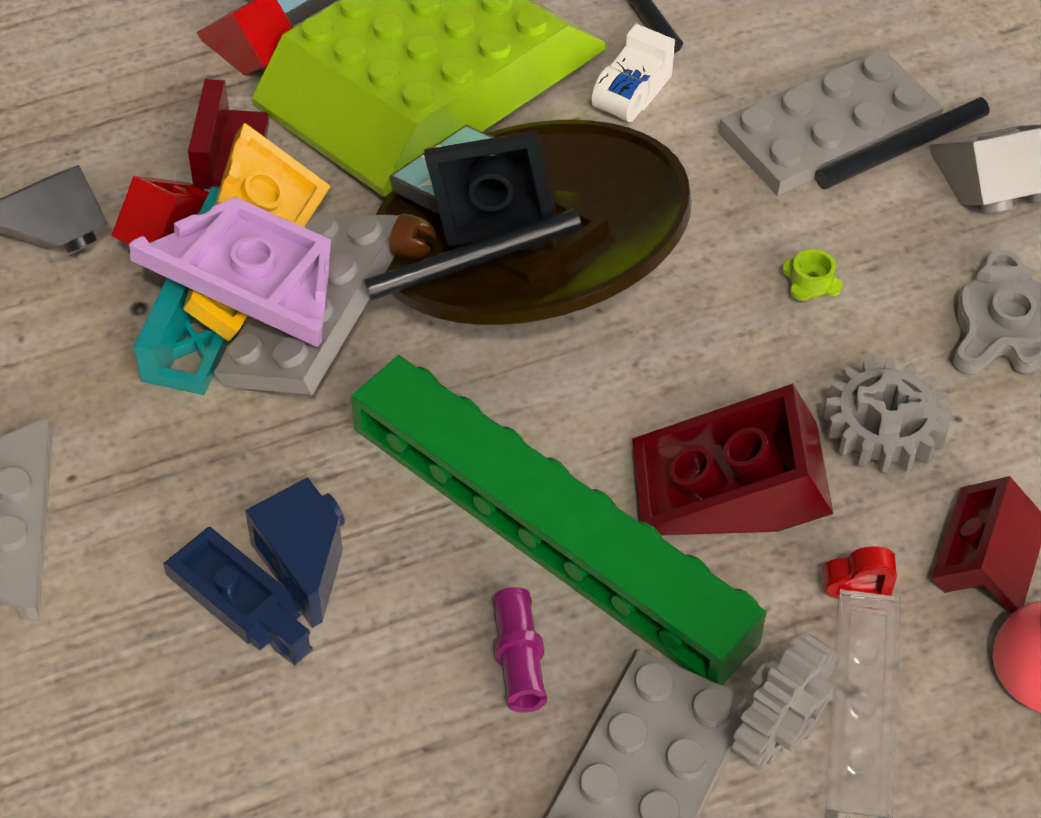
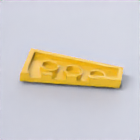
M244 123L236 133L215 205L237 197L305 228V225L331 186ZM191 288L188 290L183 310L229 342L239 331L248 315Z

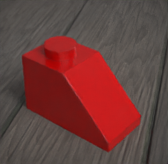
M253 0L199 30L197 34L203 43L243 75H247L258 69H262L263 72L265 71L282 35L293 29V26L278 0Z
M133 176L111 236L130 245L133 240L142 236L151 243L173 234L175 222L191 215L199 214L209 192L189 182Z

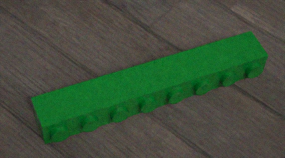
M397 355L351 395L354 430L681 668L723 685L760 645L767 611L759 606L753 596L742 589L732 588L712 574L706 564L693 555H685L665 541L653 526L643 521H636L616 507L613 500L601 490L591 489L573 477L560 461L551 457L546 458L530 447L514 429L500 426L483 414L471 399L465 396L459 397L440 384L428 369L416 367L402 356Z

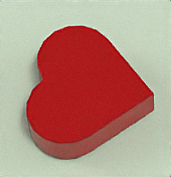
M869 546L853 551L849 557L837 558L827 562L822 568L824 592L833 598L842 600H891L897 579L895 553L884 547Z

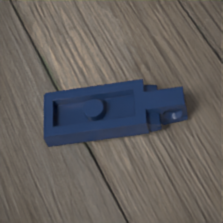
M207 527L163 563L166 576L247 644L251 643L260 651L270 644L275 652L294 666L313 650L309 643V629L297 620L301 613L300 609L292 602L291 592L212 527Z

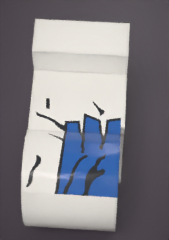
M635 24L626 35V46L611 66H607L598 77L592 94V105L627 122H632L641 110H645L672 77L675 39Z

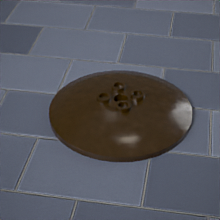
M576 119L549 120L520 124L488 132L486 134L493 137L531 131L537 132L547 153L555 190L556 214L575 208L579 215L582 229L393 293L392 295L408 307L423 314L456 323L475 325H507L540 321L582 310L607 300L637 283L658 267L680 241L687 228L692 205L689 179L685 168L678 157L657 139L635 129L608 122ZM395 192L387 195L376 215H401L406 213L428 221L434 228L436 241L426 242V245L432 249V252L423 259L470 244L448 246L440 214ZM395 256L386 272L420 260H407Z

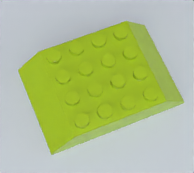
M339 0L282 35L252 96V103L261 112H267L271 119L385 197L393 192L389 176L424 153V149L434 147L465 125L483 132L605 51L606 43L535 0Z

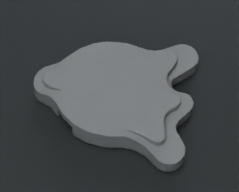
M997 250L990 253L986 258L985 265L977 272L975 280L967 286L966 284L962 286L956 314L957 323L964 339L956 348L953 358L954 366L961 372L967 374L979 373L997 356L1010 359L1014 369L1023 374L1031 373L1041 367V283L1032 279L1034 270L1024 265L1013 252Z

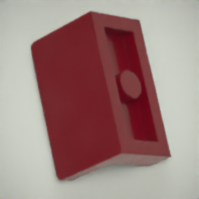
M204 80L188 148L192 182L202 189L220 188L236 133L244 123L263 137H267L269 127L268 113L229 110L225 80Z
M1010 476L961 487L931 579L944 593L985 585L1008 612H1015L1024 606L1040 552L1041 511Z

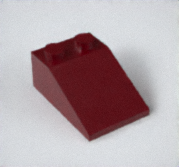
M793 383L632 438L640 520L653 526L660 535L779 532L834 514L818 425Z

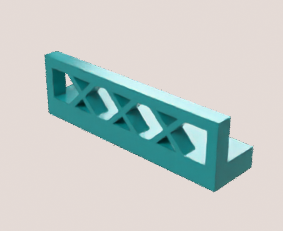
M211 188L198 215L207 213L215 205L219 188ZM167 278L133 346L141 382L205 395L214 376V371L220 363L229 342L211 329L199 334L195 332L191 324L196 318L183 310L189 288ZM195 351L202 360L196 374L171 369L174 360Z

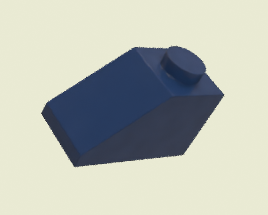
M307 477L246 509L245 513L252 547L277 581L291 592L293 603L300 609L301 614L313 628L322 623L343 552L340 527L345 524V519L332 495L326 493L322 496Z

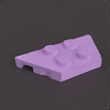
M234 197L213 206L207 213L191 215L175 222L173 234L151 243L142 236L133 240L129 245L130 261L313 346L318 347L321 344L331 258V239Z

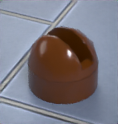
M406 213L401 214L397 218L391 232V254L407 260H421L430 255L432 249L426 245V242L436 241L433 226L421 217Z

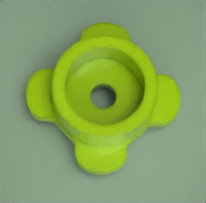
M806 249L799 252L795 258L787 259L783 264L782 272L790 278L792 283L790 293L797 300L808 301L810 298H818L824 294L835 297L842 292L843 282L835 276L836 261L826 251Z

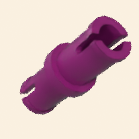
M519 587L506 588L497 592L492 598L499 638L494 644L495 657L504 669L508 707L515 712H533L539 710L547 703V693L544 689L540 663L545 650L543 638L535 632L531 609L532 599L529 591Z

